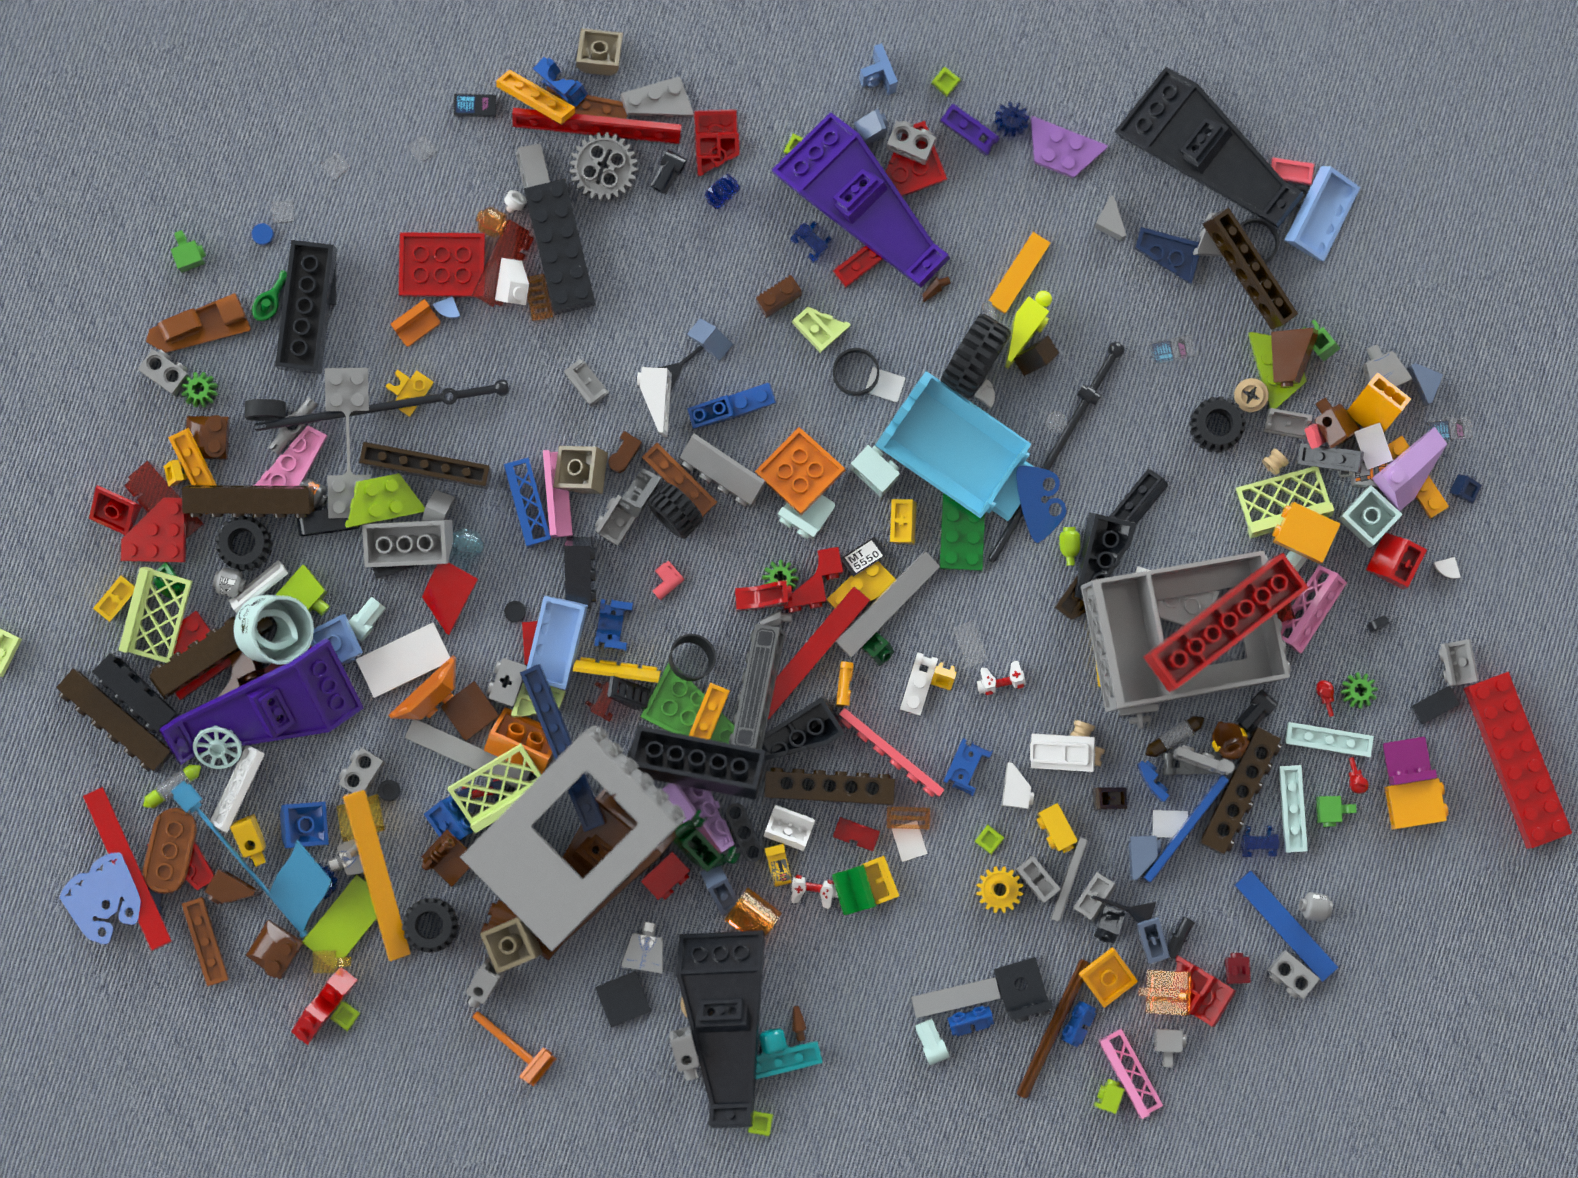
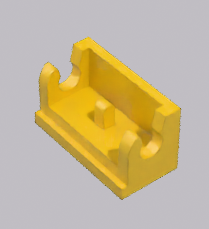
M892 499L890 542L915 545L917 502L913 499Z
M120 575L93 609L110 622L133 595L135 585L130 583L123 575Z
M884 856L861 864L865 867L876 905L899 897Z

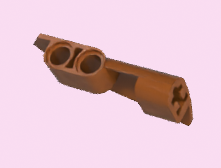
M233 293L198 309H189L159 322L157 326L149 329L146 342L168 353L248 332L251 330V327L237 294Z

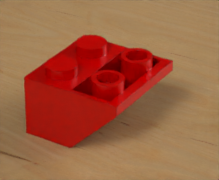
M1385 533L1365 570L1404 590L1409 587L1427 549L1408 539Z

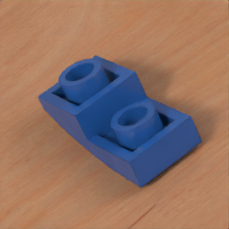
M1140 761L1137 766L1142 779L1153 795L1160 802H1164L1169 797V794L1166 793L1168 789L1159 781L1157 783L1154 782L1155 778L1159 775L1155 772L1157 768L1149 761Z

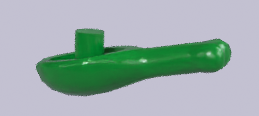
M285 270L280 271L279 278L272 289L261 293L254 300L252 315L256 320H269L277 312L279 293L286 283L287 272Z

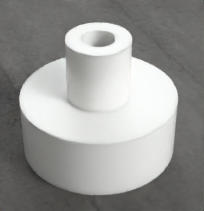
M514 190L508 191L504 198L505 203L508 205L506 210L510 213H513L515 210H523L527 203L526 198Z

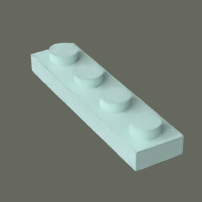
M1288 722L1284 744L1370 758L1374 736Z
M1301 765L1280 766L1279 779L1285 853L1305 852L1308 849Z

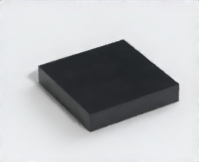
M636 971L595 987L611 1027L651 1012Z

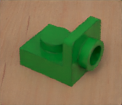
M167 562L156 570L177 576L172 566ZM154 575L153 581L158 590L166 586L162 577ZM177 582L171 586L177 597L184 591L186 584ZM168 588L160 592L170 600L174 599Z

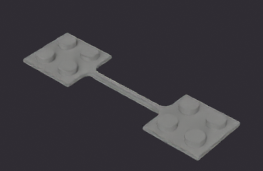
M325 368L326 411H341L345 414L347 472L344 475H327L328 518H349L350 504L354 498L356 482L371 479V475H355L350 469L349 415L353 411H369L368 368Z

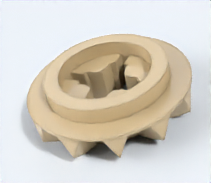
M1255 378L1241 381L1234 392L1235 402L1239 405V408L1246 412L1261 410L1267 404L1269 396L1266 385ZM1256 387L1255 395L1260 399H1252L1247 404L1248 396L1243 392H1252Z

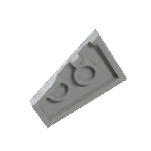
M680 76L623 92L620 95L627 115H666V117L685 116L688 118H693L694 116Z

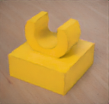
M179 459L171 460L164 465L168 486H175L188 479L187 475L182 473L181 469L183 467Z
M941 662L939 666H936L930 684L951 690L957 672L954 671V666H951L950 670L942 668L943 663Z

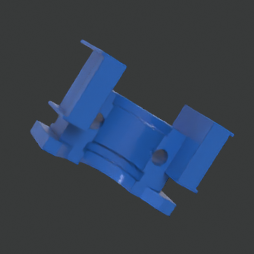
M544 56L533 68L543 78L541 82L545 86H549L575 108L588 95L578 80H565L563 78L559 81H554L561 71L550 57L547 59Z
M601 599L595 647H599L600 643H605V649L607 647L622 649L627 653L628 644L620 642L624 611L633 612V602L628 603L612 599L611 605H606V600ZM616 611V614L612 615L611 612Z
M962 738L943 782L947 784L948 780L954 781L952 788L955 787L973 796L976 788L968 784L981 756L989 759L993 750L987 751L974 745V742H972L971 746L965 744L967 740ZM969 752L973 753L972 757L968 755ZM961 774L963 779H959L958 775Z

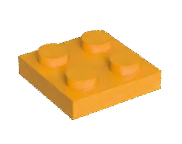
M1113 947L1078 973L1103 1008L1138 982Z

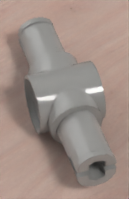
M307 397L297 411H294L292 415L285 418L311 414L318 404ZM305 424L298 425V428L294 431H290L288 427H281L280 433L268 447L279 455L290 440L293 441L295 437L299 436L304 430Z

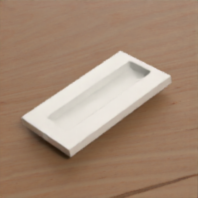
M279 560L245 586L244 592H239L237 597L229 599L233 610L237 613L247 601L264 594L285 577L288 572Z
M1032 734L1030 744L1031 768L1094 772L1095 737Z

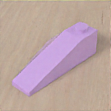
M1435 427L1372 478L1398 511L1415 499L1447 445Z
M671 783L662 789L669 796L668 800L673 805H678L684 811L686 819L683 822L691 820L697 810L702 811L699 815L701 818L708 817L701 828H695L699 830L719 853L734 845L727 823L724 819H721L718 811L720 805L718 801H714L711 791Z

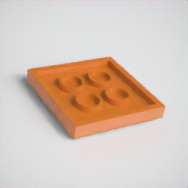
M798 427L755 471V474L765 480V483L802 516L846 470L816 441Z

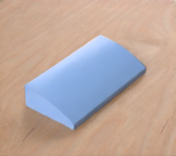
M1321 166L1284 241L1307 255L1324 262L1361 187L1334 168Z
M544 596L527 669L541 664L549 686L566 690L569 687L588 605Z

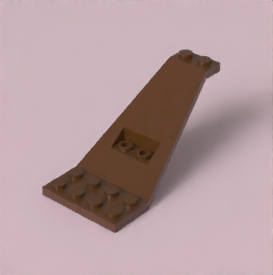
M605 788L595 799L606 824L584 832L582 825H580L562 857L581 878H585L638 824L614 799L616 794L614 793L611 796ZM676 829L554 950L551 951L536 936L543 953L541 956L549 961L566 941L653 864L676 838ZM592 849H596L598 854L593 853Z

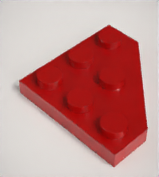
M925 120L913 125V128L920 131L921 129L928 130ZM902 133L899 141L907 140V135ZM924 141L916 143L919 149L927 148V144ZM934 145L925 165L894 152L885 171L902 197L947 181Z
M163 498L121 539V561L186 562L187 513H183L182 498Z
M194 611L182 620L174 654L177 652L182 654L188 650V645L196 640L202 641L206 638V634L211 631L198 611ZM230 657L176 692L175 694L179 700H183L231 666Z

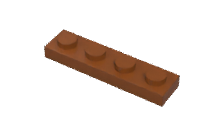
M547 87L546 91H548V92H550L551 94L557 96L558 98L564 100L560 95H558V94H557L555 91H553L550 87ZM587 95L575 108V114L627 119L628 117L621 101Z
M658 443L642 456V459L667 483L680 489L696 505L702 517L717 504V501Z
M204 897L182 903L181 905L206 985L211 986L229 980Z

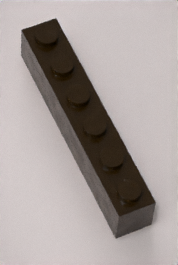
M363 442L359 463L365 467L487 490L492 470L490 465Z
M187 485L182 487L183 513H190V517H202L203 513H210L211 517H223L224 514H232V517L243 515L245 517V514H253V517H266V514H274V517L281 518L287 517V514H295L297 518H304L314 512V486Z
M235 616L224 622L225 626L220 629L214 628L206 634V638L202 641L196 640L188 645V650L182 654L177 652L169 658L170 661L165 665L161 663L151 670L152 673L149 674L150 680L164 700L228 659L230 655L240 651L234 636ZM268 616L261 618L257 623V630L261 636L273 629V623Z
M73 668L56 687L60 691L58 695L68 703L71 700L77 705L75 707L76 711L84 717L86 714L93 719L91 723L99 730L105 729L109 733L107 737L115 744L120 742L125 747L123 751L130 757L134 758L136 756L140 759V765L148 772L151 770L158 772L172 756L173 753L169 747L79 670Z

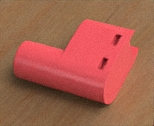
M669 560L655 570L663 582L653 590V593L659 600H662L685 580Z

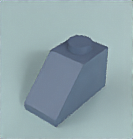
M1156 835L1128 837L1130 880H1137L1158 857L1157 853H1161L1160 840H1157Z
M721 866L710 869L708 872L705 870L700 872L722 916L741 906Z

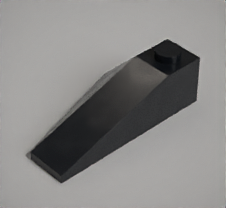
M1089 512L1074 597L1083 599L1081 585L1092 580L1111 576L1114 569L1119 565L1125 551L1129 549L1132 543L1136 523Z
M826 696L765 733L762 750H765V760L828 745L845 734V731L836 712Z

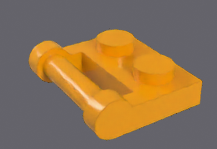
M841 661L837 707L850 705L851 690H849L850 681L852 682L853 662Z

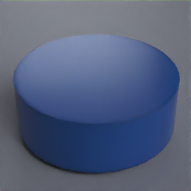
M260 223L253 228L252 238L259 245H268L274 238V232L269 225Z

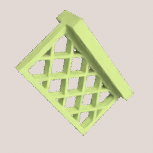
M1310 467L1236 488L1248 526L1250 539L1273 533L1276 525H1281L1283 520L1281 514L1274 515L1269 512L1273 502L1284 508L1286 505L1289 506L1291 500L1295 497L1305 502L1304 507L1309 504L1311 506L1306 508L1327 518L1331 517L1334 513V507L1330 503L1319 467ZM1315 472L1317 481L1314 486L1303 481L1306 474ZM1292 479L1298 482L1294 491L1282 486L1285 480ZM1300 484L1311 489L1307 499L1296 494ZM1266 485L1278 488L1273 497L1262 492ZM1248 490L1255 492L1257 496L1253 503L1244 499L1242 492ZM1280 490L1291 495L1287 504L1275 499ZM1314 491L1322 495L1323 503L1316 504L1309 500ZM1259 496L1271 501L1266 510L1255 505ZM1252 508L1264 513L1261 520L1251 521L1249 514Z
M146 566L141 567L118 651L130 652L168 663L170 661L169 658L174 655L192 581L159 572ZM154 575L162 577L166 586L156 590L153 585ZM177 582L186 584L184 593L177 597L171 586ZM168 588L174 599L164 604L158 593ZM155 595L161 606L151 611L147 602L149 598ZM175 601L179 607V613L171 617L166 606ZM163 609L168 620L158 624L153 613ZM150 616L155 627L146 632L142 622L143 619ZM170 622L174 632L173 635L166 638L161 626ZM157 629L163 640L153 645L147 634ZM142 637H145L150 646L145 651L136 649L137 641ZM165 642L169 649L167 657L160 656L155 647Z
M519 744L452 784L447 790L470 822V827L474 833H477L495 822L542 774L522 744ZM520 751L524 757L523 765L511 763L512 755ZM497 764L505 765V775L493 774V767ZM509 767L521 769L519 779L507 777ZM524 770L534 772L537 778L531 782L522 780ZM479 775L488 777L486 787L475 785V777ZM491 778L503 780L501 790L488 788ZM505 782L518 783L517 790L514 792L503 791ZM460 786L470 788L468 798L458 796L455 789ZM472 788L485 791L483 801L470 798ZM487 792L500 794L499 800L495 803L485 802ZM469 803L481 805L480 812L472 816L468 811Z

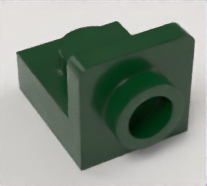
M877 632L861 647L862 650L874 659L878 666L887 662L894 653L890 643Z

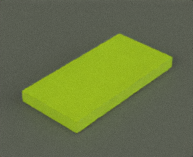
M356 875L303 940L308 948L334 969H337L377 919L367 882L359 875Z

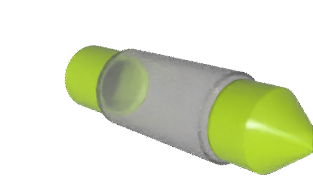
M188 765L186 768L179 770L146 795L143 806L154 809L162 802L173 797L174 795L171 791L183 781L191 784L199 776L201 766Z

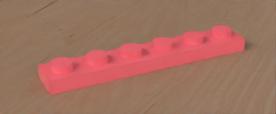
M845 708L840 712L838 716L841 717L840 722L848 729L853 727L858 731L856 735L866 743L869 740L874 744L873 749L883 757L886 754L891 758L890 763L898 770L902 767L908 772L906 776L915 784L919 781L924 785L923 790L928 795L939 797L944 789L852 713Z

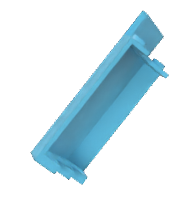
M925 371L875 444L879 449L979 518L985 512L990 513L994 511L1009 521L1021 504L1017 488L1018 466H1032L1026 461L1030 455L1027 451L1031 443L927 371Z

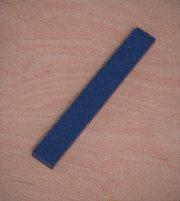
M538 664L520 672L556 760L573 742L542 666ZM584 772L567 790L583 830L587 832L606 823Z

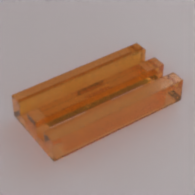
M887 807L886 828L930 829V808ZM891 811L925 812V816L891 815ZM891 820L925 821V825L891 824Z

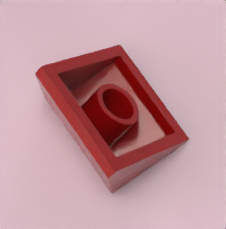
M97 485L89 519L126 535L132 529L142 506Z

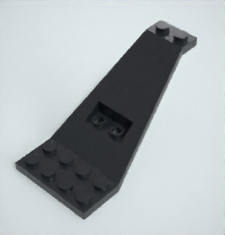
M1168 67L1163 69L1115 130L1116 135L1158 158L1261 219L1268 221L1277 228H1279L1304 196L1301 190L1286 183L1196 82Z
M763 930L680 934L676 975L710 1103L708 1123L710 1128L753 1127L765 933ZM736 1010L735 1014L730 1015L731 1011ZM715 1011L714 1015L709 1016L710 1012Z

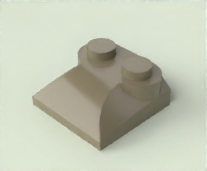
M581 28L576 67L583 73L599 75L616 74L619 70L623 33Z

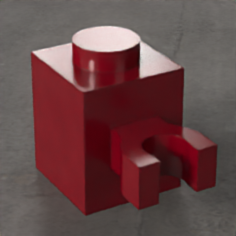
M1243 952L1230 953V957H1225L1227 984L1251 983L1249 957L1243 956Z

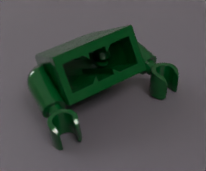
M697 810L691 820L689 819L677 827L675 831L676 838L673 842L690 861L706 872L724 865L726 862L730 864L737 862L740 853H734L735 847H729L726 855L720 854L695 828H701L708 818H701L699 816L702 812L701 810Z

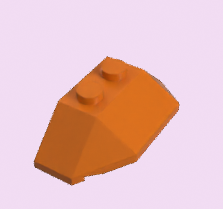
M454 655L451 656L388 716L395 719L422 720L425 716L430 718L437 712L436 706L441 701L445 704L454 696L451 692L455 689L456 657Z

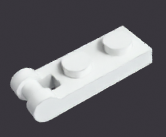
M919 652L916 655L900 710L921 716L938 658L924 657V654ZM920 665L928 666L927 673L919 670Z

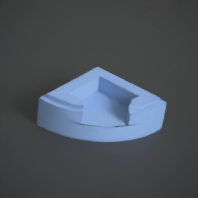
M453 296L433 304L436 311L445 317L452 319L461 317Z

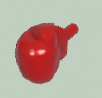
M1321 680L1316 684V693L1321 697L1322 704H1326L1329 717H1332L1334 713L1331 702L1335 701L1334 687L1331 682Z
M1354 757L1349 758L1352 772L1348 773L1350 788L1354 793L1363 794L1368 790V781L1363 777L1361 770H1357Z

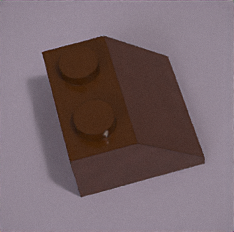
M221 869L217 870L204 891L209 894L208 899L218 905L219 903H233L260 896L262 893L227 870Z

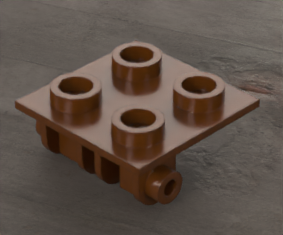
M446 829L422 855L424 859L422 861V868L426 871L434 869L453 887L470 868L460 858L468 849Z

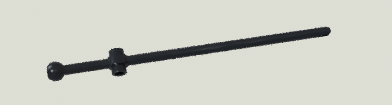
M1112 342L1109 345V354L1091 385L1087 387L1083 384L1077 396L1081 397L1082 400L1041 468L1050 471L1090 403L1095 406L1097 405L1102 396L1097 390L1115 359L1124 354L1125 348L1122 344ZM1021 504L989 556L990 562L993 563L997 560L1023 516Z
M500 379L495 382V385L457 391L453 388H445L439 394L370 404L369 411H353L349 417L437 402L451 405L457 399L492 393L505 396L509 393L508 382ZM446 393H452L453 398L447 400L445 398ZM327 411L255 423L254 426L265 424L266 427L255 429L256 431L344 418L346 416L341 411Z

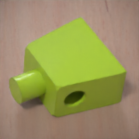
M302 565L276 594V596H288L299 600L305 605L309 613L314 609L323 616L330 608L322 600L327 591L305 565Z

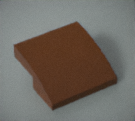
M475 681L441 706L465 742L500 716Z

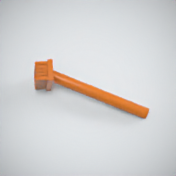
M479 1011L473 1015L472 1018L528 1064L519 1076L528 1084L535 1086L541 1079L540 1077L555 1062L556 1058L546 1048L543 1047L534 1058Z

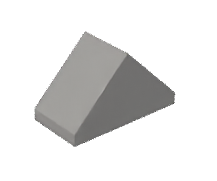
M1111 196L1094 228L1122 241L1125 240L1127 235L1115 198Z
M435 490L425 506L422 521L447 520L455 497Z

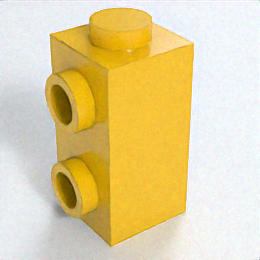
M1058 803L1037 813L1039 818L1036 821L1041 830L1045 829L1049 835L1046 840L1051 849L1055 848L1057 852L1062 850L1065 853L1075 848L1074 843L1078 842Z

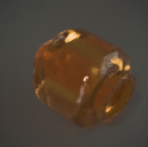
M487 207L484 211L480 210L476 217L478 230L492 238H496L499 235L503 236L509 224L506 214L493 207Z

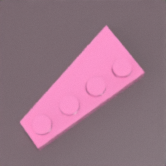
M307 426L255 485L299 486L306 478L328 436Z

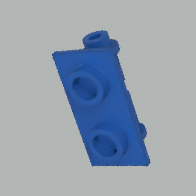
M1079 1000L1072 1010V1016L1068 1024L1063 1029L1061 1040L1077 1048L1079 1044L1082 1045L1088 1032L1082 1026L1084 1024L1090 1027L1096 1015V1008Z
M979 1006L972 1011L958 1012L952 1015V1017L947 1018L952 1036L957 1035V1037L972 1033L970 1025L974 1024L975 1030L979 1031L990 1028V1025L994 1024L989 1006Z

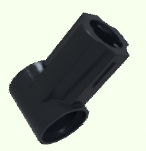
M668 149L660 162V168L650 186L656 191L667 195L676 176H679L684 169L687 159Z
M1261 689L1236 722L1245 731L1251 733L1261 720L1267 717L1279 703Z

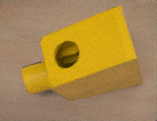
M255 814L234 821L230 828L243 858L250 856L254 867L265 863L266 860L262 851L266 848V843ZM248 841H253L255 846H250Z

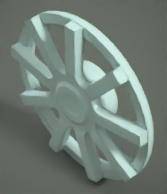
M214 726L201 730L193 742V751L196 758L205 766L214 769H224L234 765L239 760L242 753V743L232 730ZM214 732L215 739L213 740L206 733ZM218 732L225 733L226 735L220 740ZM204 737L209 743L198 742V740ZM229 737H231L235 741L231 743H225V741ZM237 746L238 752L235 753L227 748ZM197 747H205L208 750L198 754ZM227 753L235 757V759L229 763L224 754ZM208 754L212 756L210 764L202 759ZM216 758H221L224 765H214Z

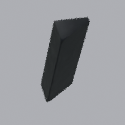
M1148 468L1109 517L1137 524L1167 488V482L1163 477Z

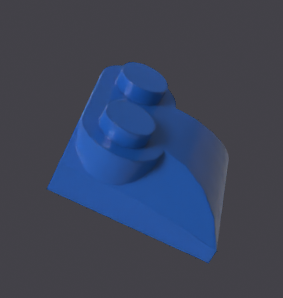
M326 802L281 805L280 825L284 848H294L297 840L303 847L329 845Z

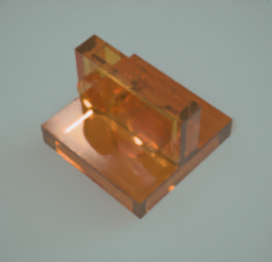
M747 888L724 920L739 931L763 930L766 937L779 920L782 912Z
M1147 970L1146 987H1139L1138 995L1146 996L1145 1013L1189 1016L1191 972Z

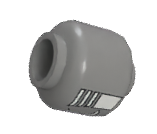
M223 567L220 572L216 571L213 580V588H216L218 594L233 598L237 597L239 592H244L246 580L243 579L241 571Z
M1309 892L1305 895L1304 899L1301 898L1299 911H1302L1303 917L1306 920L1324 922L1332 914L1333 903L1325 894Z

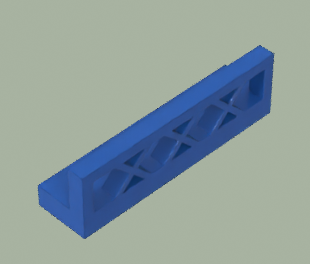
M529 457L504 464L526 547H535V544L551 540ZM526 464L528 472L524 479L515 475V466ZM528 476L530 477L531 483L526 481ZM517 479L522 481L520 486L518 485ZM524 483L533 488V494L530 499H527L520 493ZM534 496H535V499H536L537 504L532 501V499L534 498ZM523 500L527 501V504H526L525 507H524V504H523ZM530 504L536 506L539 510L535 520L526 514ZM539 517H541L542 524L537 522ZM528 520L533 522L531 527L529 525ZM535 524L544 528L545 537L533 540L531 531Z

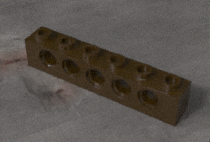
M1229 208L1216 213L1202 223L1271 330L1283 326L1298 315Z
M1260 727L1254 729L1245 754L1239 759L1201 836L1200 844L1220 854H1225L1226 851L1230 852L1235 842L1232 838L1235 832H1240L1244 821H1242L1243 815L1250 812L1254 803L1251 799L1254 793L1258 794L1261 790L1263 783L1260 781L1264 774L1268 775L1272 767L1270 761L1273 755L1277 756L1282 745L1279 744L1281 738ZM1258 747L1265 750L1266 756L1264 759L1257 758L1255 752ZM1249 766L1256 770V776L1253 779L1246 775V770ZM1239 786H1244L1247 790L1244 798L1237 795V788ZM1234 805L1237 808V815L1235 817L1228 815V806ZM1220 824L1227 826L1228 833L1226 836L1219 835L1218 826Z
M770 767V771H766L764 798L894 805L895 779L890 778V774H878V778L869 777V773L857 772L856 776H848V772L835 771V775H826L825 770H813V774H807L805 769H792V773L783 772V768ZM786 777L793 781L792 788L788 790L783 789L780 785L781 780ZM805 779L813 780L815 786L811 791L803 789L802 782ZM825 781H834L836 789L833 792L825 791L823 787ZM853 781L857 784V791L851 794L845 790L847 782ZM873 782L878 785L879 791L877 794L871 795L867 792L866 787L869 783Z

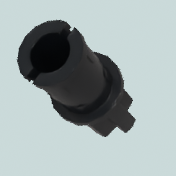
M1185 916L1182 917L1175 933L1172 932L1173 937L1167 946L1169 956L1172 959L1177 957L1184 942L1188 941L1186 938L1195 924L1194 921Z

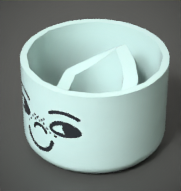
M260 595L254 597L240 608L234 622V636L239 649L248 658L261 663L287 664L306 652L313 639L314 626L308 609L299 600L288 596ZM266 616L273 617L277 624L276 635L270 642L262 638L257 630L258 621Z

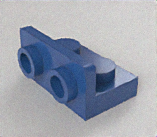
M452 796L441 800L424 813V816L439 837L448 829L461 841L474 832L470 827V822Z

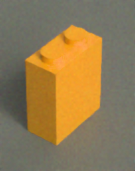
M1376 373L1348 408L1347 412L1353 420L1364 428L1380 423L1384 433L1411 398L1379 373Z
M1296 502L1290 503L1289 506L1286 505L1281 514V517H1283L1281 525L1277 524L1272 533V536L1275 537L1273 543L1318 564L1323 563L1340 527V523Z
M1439 778L1384 787L1391 829L1447 821L1446 816L1449 815L1446 803H1443L1442 795H1445V789Z

